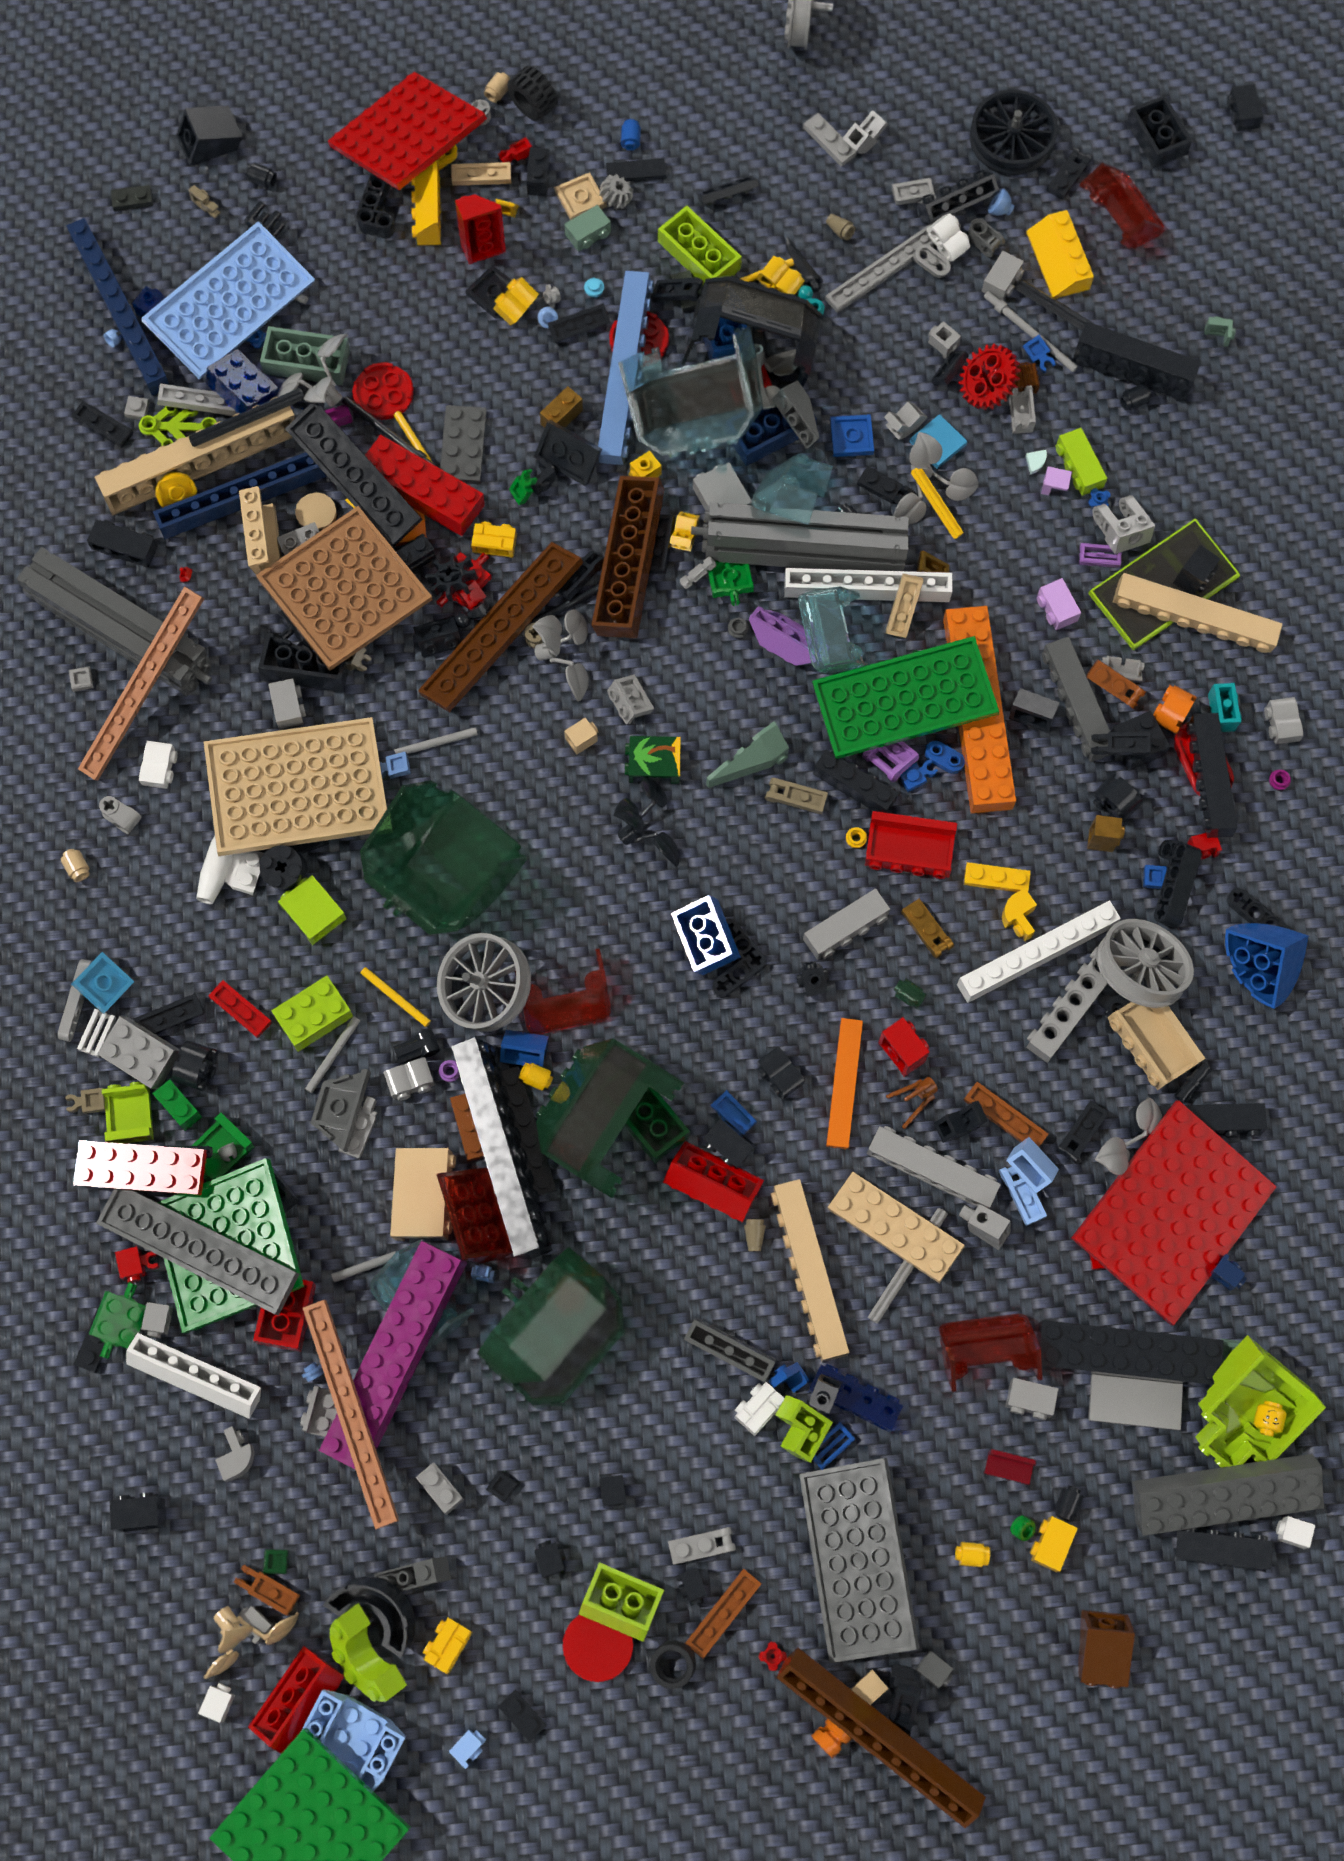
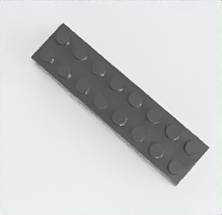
M1313 1454L1132 1481L1135 1522L1143 1536L1324 1508L1322 1466Z

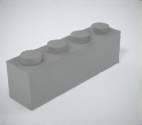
M875 888L805 932L803 940L817 960L821 957L826 959L840 945L845 947L853 941L852 938L856 935L862 936L866 934L875 923L880 925L888 919L887 916L889 915L890 908Z

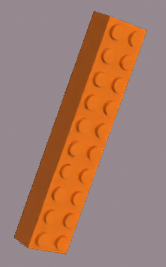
M988 607L946 609L943 618L946 643L975 636L1000 711L999 715L958 726L962 755L965 760L964 770L970 812L972 814L1013 810L1016 797Z

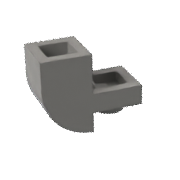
M872 110L860 126L854 123L842 139L857 152L863 154L878 142L876 139L888 123Z
M907 402L897 413L889 411L884 418L888 421L886 424L888 429L900 440L914 432L928 417L915 403Z
M234 1427L224 1430L232 1452L215 1459L222 1478L227 1483L244 1475L251 1468L254 1461L253 1446L251 1444L243 1446L242 1444L245 1443L243 1434L240 1430L236 1431Z

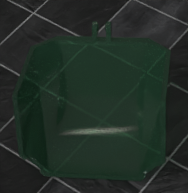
M431 780L402 785L360 850L364 880L387 899L383 907L387 910L394 905L396 908L393 911V916L398 918L404 913L429 935L455 932L467 927L497 899L527 861V857L523 854L521 855L519 851L521 848L520 843L457 792L451 789L449 792L443 791L436 787V782Z

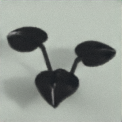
M643 777L641 787L645 795L652 800L651 804L639 814V809L634 802L628 798L621 800L616 806L613 816L623 820L628 825L618 831V837L625 845H629L636 839L640 842L643 839L655 838L654 843L656 847L677 868L679 865V851L676 843L669 835L661 832L659 835L652 833L642 836L644 831V821L642 818L655 804L661 808L667 804V797L662 787L650 777Z

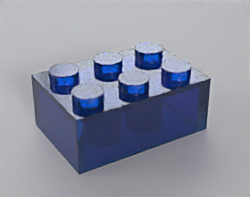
M238 349L207 367L205 384L216 392L219 397L223 398L224 402L232 407L237 414L245 412L256 405L268 402L278 395V387Z

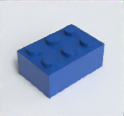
M708 895L671 913L694 972L705 975L740 958L739 951L718 899Z

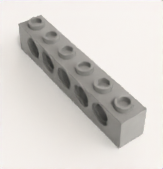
M1098 947L1089 956L1092 958L1091 962L1088 965L1084 963L1077 972L1080 975L1076 981L1072 979L1064 989L1067 991L1066 995L1063 998L1059 996L1052 1005L1055 1008L1051 1014L1047 1012L1039 1022L1042 1024L1041 1028L1038 1031L1034 1029L1027 1038L1030 1042L1026 1048L1047 1063L1108 984L1101 972L1096 971L1094 967L1098 965L1096 959ZM1088 981L1092 988L1086 989L1083 987L1082 982ZM1069 998L1078 999L1080 1005L1071 1004ZM1057 1015H1065L1067 1022L1059 1021ZM1044 1031H1051L1055 1038H1047Z

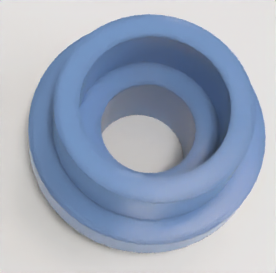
M316 1362L304 1368L305 1373L302 1374V1377L310 1382L324 1374L322 1365H317Z

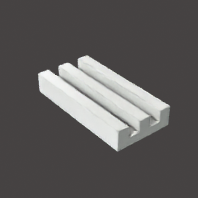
M94 1009L77 1049L99 1058L97 1053L109 1035L116 1017L107 1013L103 1014L99 1010ZM98 1017H100V1019H99V1021H98V1023H97V1026H96V1028H95V1030H94V1032H93V1035H92V1037H91V1039H90V1041H89V1044H88L87 1048H85V1046H86V1044H87V1042H88V1040H89V1037H90V1035H91V1033H92V1031H93V1028H94V1026H95V1024H96V1022H97V1019H98ZM105 1019H107L108 1022L105 1026V1029L101 1035V1038L97 1044L95 1051H93L92 1048L96 1042V1039L98 1038V1035L104 1024Z

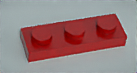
M224 980L208 995L213 1002L257 1039L272 1024L268 1017Z

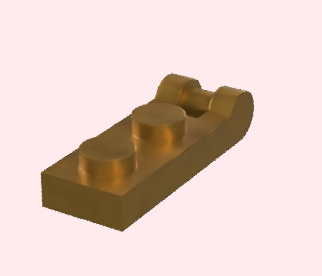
M920 898L902 909L901 913L935 958L941 956L944 950H950L954 947L952 940L944 933ZM939 939L941 943L936 945L933 941Z

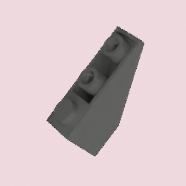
M798 380L782 388L772 398V401L806 449H808L820 438L810 397Z
M447 1557L432 1558L374 1574L375 1577L390 1582L401 1592L451 1580Z

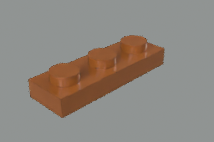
M466 1094L451 1097L450 1101L467 1162L483 1158L484 1154Z

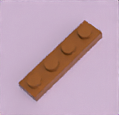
M979 1082L975 1083L963 1100L968 1104L979 1101L986 1117L1019 1142H1023L1030 1137L1040 1147L1048 1136L1046 1131Z
M743 1569L685 1644L703 1659L760 1587L761 1583Z

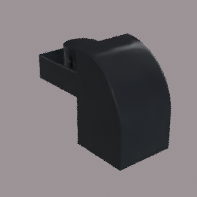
M975 1101L960 1111L945 1115L936 1121L934 1125L942 1142L945 1143L979 1129L980 1125L988 1120L980 1102Z

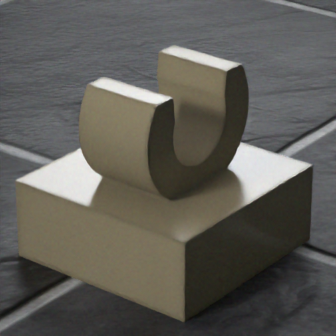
M362 648L346 660L348 670L351 671L356 668L359 671L367 670V667L363 666L361 662L362 660L366 662L371 661V657L365 654V648Z

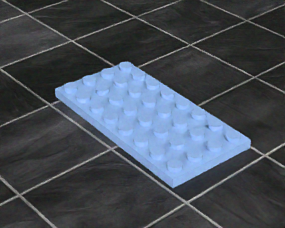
M258 221L145 314L141 321L200 380L310 287L315 279Z

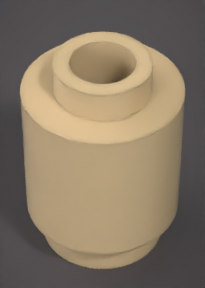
M496 73L485 87V97L493 103L500 101L508 91L507 84L510 77L505 73Z
M69 849L63 853L61 862L74 882H80L90 875L89 866L80 850Z

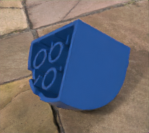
M1238 924L1226 929V954L1230 957L1233 966L1232 971L1241 985L1244 984L1252 993L1251 996L1256 1000L1275 1009L1287 999L1298 980L1305 958L1309 935L1268 924Z

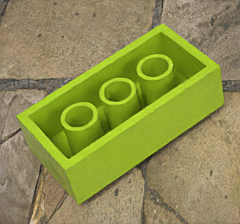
M685 206L658 228V243L687 270H690L694 277L700 278L705 282L708 278L733 276L741 270L742 256L688 206Z

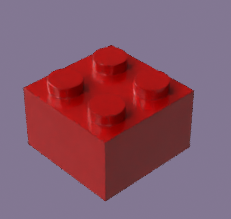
M902 1017L882 1031L878 1043L905 1077L926 1062L930 1051L928 1050L929 1045L923 1038L920 1039L915 1033L914 1025Z

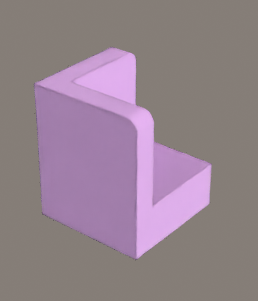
M1047 467L1041 494L1049 495L1051 488L1067 491L1072 471Z

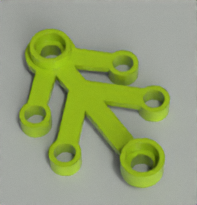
M165 406L154 417L150 415L142 417L139 422V429L144 435H153L161 443V446H165L166 444H172L173 441L166 438L160 430L169 431L178 440L179 438H186L180 431H198L206 429L217 422L212 417L204 418L201 423L183 422L189 416H196L198 411L190 412L188 411L189 409H183L178 413V408L174 407L173 411H169L168 409L171 407ZM168 415L175 416L168 422H161Z

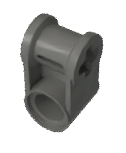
M977 218L971 222L967 234L969 242L975 245L986 257H992L994 251L1005 244L1004 237L983 219Z

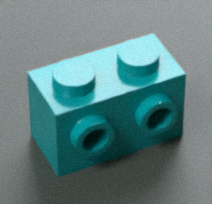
M1235 683L1214 684L1208 693L1211 713H1218L1221 732L1235 731L1242 720Z

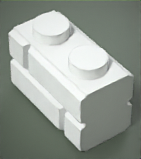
M767 1382L763 1385L758 1383L750 1392L753 1397L748 1402L743 1400L735 1409L737 1412L735 1419L754 1436L775 1415L784 1400V1397Z

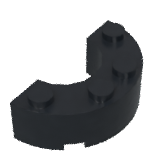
M377 1577L352 1579L338 1588L323 1604L324 1607L339 1617L358 1603L362 1609L373 1612L380 1619L384 1628V1638L381 1645L400 1658L408 1651L413 1642L415 1617L412 1607L406 1596L396 1586L386 1580Z

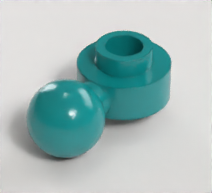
M801 286L798 289L797 296L808 300L813 306H816L823 316L825 307L822 301L812 298L813 290L811 287Z

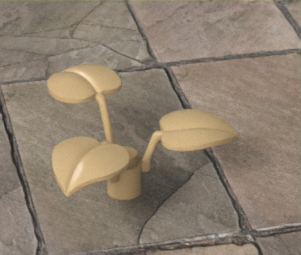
M229 1606L221 1609L214 1616V1620L221 1628L220 1633L223 1635L218 1652L220 1654L226 1652V1654L220 1656L211 1665L204 1678L208 1679L230 1668L239 1656L237 1651L233 1652V1648L247 1638L251 1632L266 1640V1645L274 1644L283 1639L296 1624L298 1612L277 1623L269 1633L263 1634L245 1622L241 1616L236 1617Z

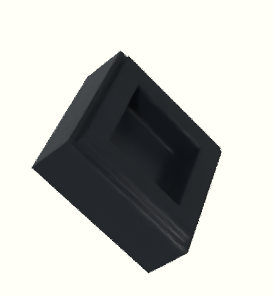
M498 1471L486 1490L506 1503L518 1483L501 1471Z

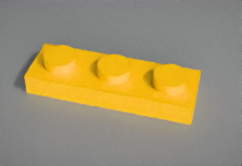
M966 863L964 885L1018 892L1023 888H1026L1027 891L1029 890L1030 871Z

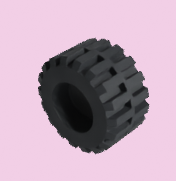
M525 66L508 81L507 87L512 101L525 116L533 121L538 122L542 120L558 105L557 94L552 84L539 70L532 66Z

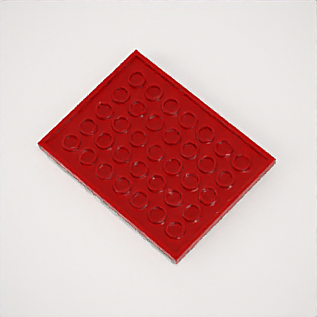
M1178 1100L1173 1103L1129 1161L1125 1173L1116 1178L1071 1239L1167 1323L1175 1325L1212 1275L1211 1271L1220 1262L1222 1256L1230 1251L1276 1189V1186Z

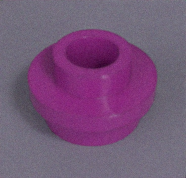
M1275 770L1269 777V783L1276 790H1285L1290 785L1291 778L1287 771ZM1276 778L1282 779L1283 783H1278Z

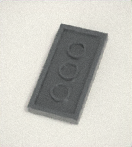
M446 405L440 469L466 484H481L487 409L486 407Z

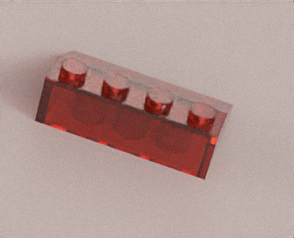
M488 1167L438 1173L437 1179L462 1260L485 1263L498 1261L512 1254L513 1251Z

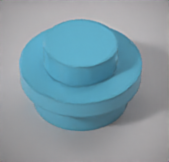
M598 278L587 280L584 285L585 293L592 298L599 297L604 291L603 282Z

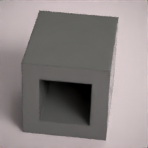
M928 1651L915 1668L918 1674L936 1688H940L941 1685L946 1687L953 1677L950 1674L953 1668L932 1651Z

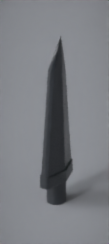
M787 237L786 249L794 262L796 270L804 279L803 285H810L814 292H818L821 289L818 284L821 280L820 276Z

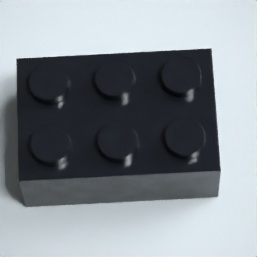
M1166 95L1130 108L1126 123L1152 168L1188 155L1192 140Z

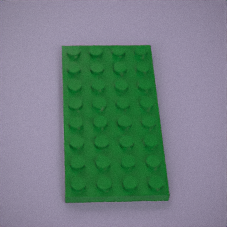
M975 636L812 681L835 759L999 715L1000 712Z

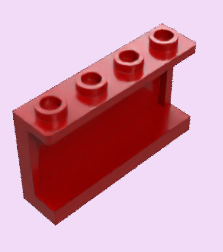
M872 811L865 866H869L873 870L885 868L890 869L894 873L905 871L911 872L915 876L926 874L933 875L936 879L949 878L952 869L951 863L957 823Z

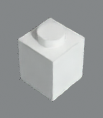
M1289 1516L1284 1517L1277 1524L1276 1534H1279L1277 1540L1302 1549L1310 1548L1315 1525Z
M218 1683L217 1687L210 1686L198 1714L219 1723L224 1722L235 1694L230 1693V1687Z

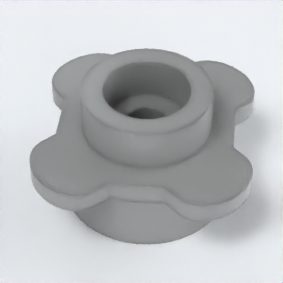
M548 284L546 285L545 292H543V299L551 308H555V303L560 302L561 297L559 290L555 286L551 287Z

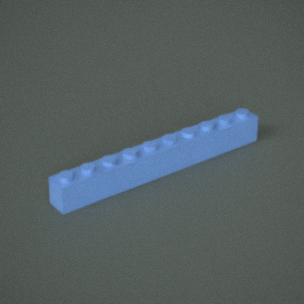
M625 271L598 447L602 448L598 459L599 463L624 465V458H628L629 446H627V439H631L632 433L629 425L630 421L634 420V408L632 406L633 402L637 400L635 386L640 381L638 366L642 365L643 354L641 353V347H645L646 340L643 334L644 329L648 328V317H646V314L651 309L649 294L653 293L654 281L650 279L649 272Z

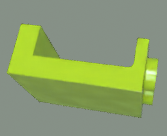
M313 875L309 878H303L295 889L286 891L278 901L280 907L286 911L312 945L346 920L344 912Z
M132 1082L130 1086L121 1087V1085L116 1084L109 1085L108 1089H102L107 1132H104L105 1142L126 1144L154 1140L150 1088L141 1082Z

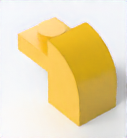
M681 511L678 513L675 529L670 538L671 547L691 552L696 535H691V526L698 527L699 515Z
M1026 888L1013 894L1008 899L1002 912L1004 927L1007 928L1013 924L1014 932L1019 938L1022 937L1024 941L1032 938L1035 932L1025 916L1034 912L1037 906Z

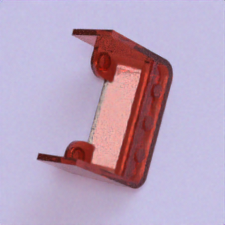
M1102 162L1079 184L1081 188L1091 193L1089 197L1095 204L1100 203L1105 206L1124 232L1120 243L1128 249H1136L1161 236L1167 230L1145 197L1124 171Z
M600 948L595 949L598 970L591 971L586 975V990L543 998L541 989L537 985L531 984L529 997L523 1008L526 1028L531 1034L539 1035L602 1022L610 1017L611 1003Z
M1010 1314L950 1322L939 1327L944 1368L952 1392H956V1379H961L967 1375L968 1366L1011 1361L1013 1366L1019 1370L1033 1368L1037 1379L1042 1380L1041 1347L1027 1316L1023 1314Z

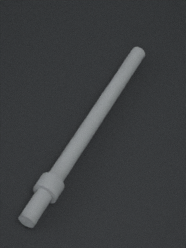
M990 291L986 292L984 298L995 306L994 309L997 312L1003 313L1032 339L1039 335L1035 329L1007 307L1008 304L1004 300H999ZM1040 334L1051 350L1050 354L1074 373L1078 366Z

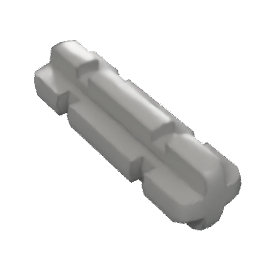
M707 557L703 560V564H698L688 572V576L684 575L680 579V583L685 589L693 585L692 582L696 583L708 573L707 570L711 571L716 567V562L712 557Z

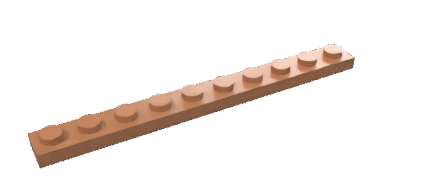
M184 586L78 768L80 771L94 780H99L205 598Z
M321 1300L304 1307L303 1310L375 1529H380L399 1521L327 1301Z

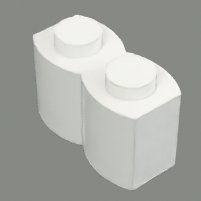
M951 214L943 215L926 229L929 237L937 246L939 253L946 257L949 262L957 259L971 247L968 236L960 231L957 218Z
M147 741L139 775L141 785L167 789L168 784L172 783L173 771H171L173 763H176L178 755L172 744Z

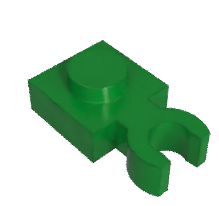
M532 469L524 470L521 476L516 477L509 488L518 505L527 502L533 493L531 485L537 483V477L530 478Z

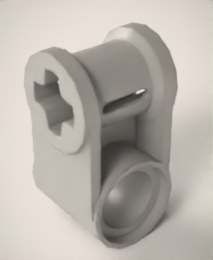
M112 796L104 797L99 803L103 817L126 834H130L142 818L137 811Z

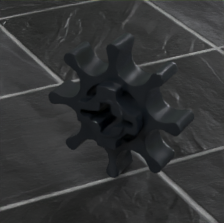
M451 553V559L446 564H440L438 560L433 562L438 570L435 574L425 575L429 585L436 583L430 588L433 597H437L441 592L446 591L445 594L449 601H453V594L457 590H463L466 594H469L470 590L466 582L478 579L474 569L467 571L473 567L470 557H466L464 561L457 563L456 555Z

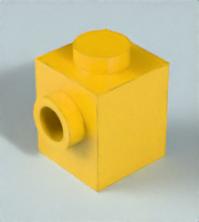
M650 450L630 463L629 476L659 477L662 473V465Z

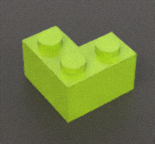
M786 1395L775 1416L789 1424L791 1428L780 1447L795 1457L811 1463L833 1422L803 1401Z

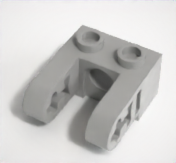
M1132 495L1119 500L1120 510L1125 517L1118 520L1106 504L1093 508V518L1106 536L1105 541L1114 554L1151 542L1155 525Z

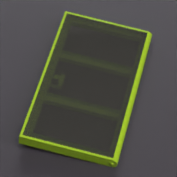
M1196 518L1101 582L1088 593L1132 650L1137 649L1174 622L1162 621L1157 616L1151 614L1143 615L1135 609L1121 608L1118 604L1113 603L1118 581L1123 573L1185 592L1173 584V581L1199 545H1202L1220 558L1216 564L1219 569L1201 593L1197 591L1195 596L1209 599L1240 577L1239 572Z

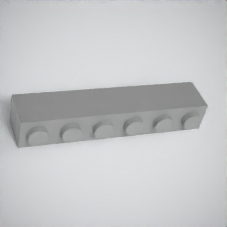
M879 1126L867 1151V1155L976 1207L983 1205L990 1209L1001 1185L997 1183L996 1178L987 1174L983 1176L976 1173L977 1170L972 1166H962L956 1163L957 1160L951 1156L945 1155L943 1157L937 1154V1151L930 1146L925 1145L922 1147L916 1144V1140L911 1137L904 1136L903 1138L897 1135L894 1129L884 1126V1128Z

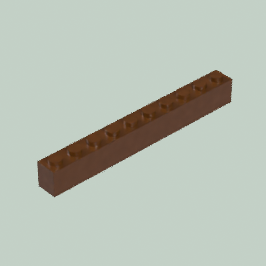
M797 1647L787 1657L776 1677L778 1680L965 1829L979 1817L986 1798L982 1793L800 1648Z

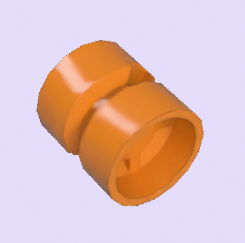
M827 1719L825 1721L826 1726L819 1727L811 1737L833 1759L842 1750L841 1744H847L852 1738Z

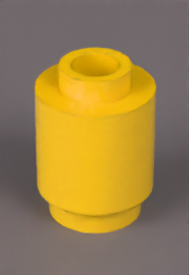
M525 1062L519 1074V1079L523 1080V1083L543 1091L544 1088H549L553 1076H550V1070L534 1063L529 1064Z
M961 1542L960 1546H956L955 1560H959V1565L972 1567L988 1566L990 1559L989 1547L981 1543Z

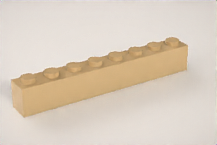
M1123 573L1119 579L1113 598V603L1118 604L1121 608H1132L1143 615L1151 614L1157 616L1162 621L1176 622L1181 627H1191L1203 634L1210 633L1216 635L1221 640L1229 639L1235 641L1240 646L1254 647L1262 653H1271L1277 646L1282 628V623Z
M798 1179L775 1185L774 1192L771 1193V1199L774 1206L778 1205L780 1213L777 1214L779 1227H784L786 1234L783 1236V1242L786 1249L790 1248L792 1257H789L790 1267L792 1270H796L798 1277L795 1279L798 1292L802 1291L804 1298L801 1301L804 1314L808 1313L810 1322H807L810 1336L814 1335L816 1344H813L816 1358L820 1357L821 1362L848 1356V1346L801 1181Z

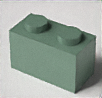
M598 205L564 224L565 235L578 252L589 248L594 242L606 238L611 233V222Z

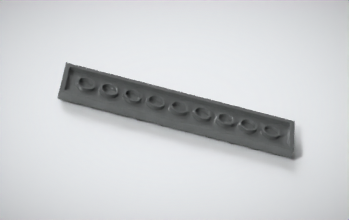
M114 1189L96 1224L278 1316L300 1275L132 1190Z

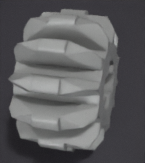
M617 174L615 176L609 175L601 183L599 195L603 197L602 202L608 203V207L613 206L615 210L619 207L623 209L632 200L633 188L630 187V182L624 180V177L619 178Z

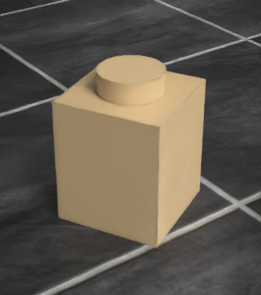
M586 718L564 731L566 741L576 754H579L598 741L597 727L593 722L589 723Z
M873 1670L869 1671L851 1688L852 1691L870 1705L888 1689Z

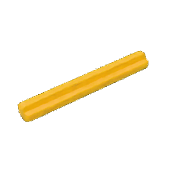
M913 469L911 475L952 538L960 537L963 534L961 527L924 470Z

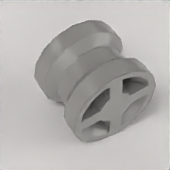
M480 99L474 101L472 106L484 112L487 120L481 125L487 124L491 119L489 103Z

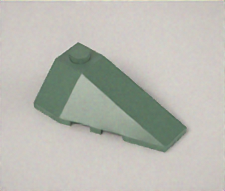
M775 722L769 724L752 738L754 741L749 747H741L733 757L734 760L725 761L707 777V787L710 788L771 768L775 764H782L788 758L789 747Z

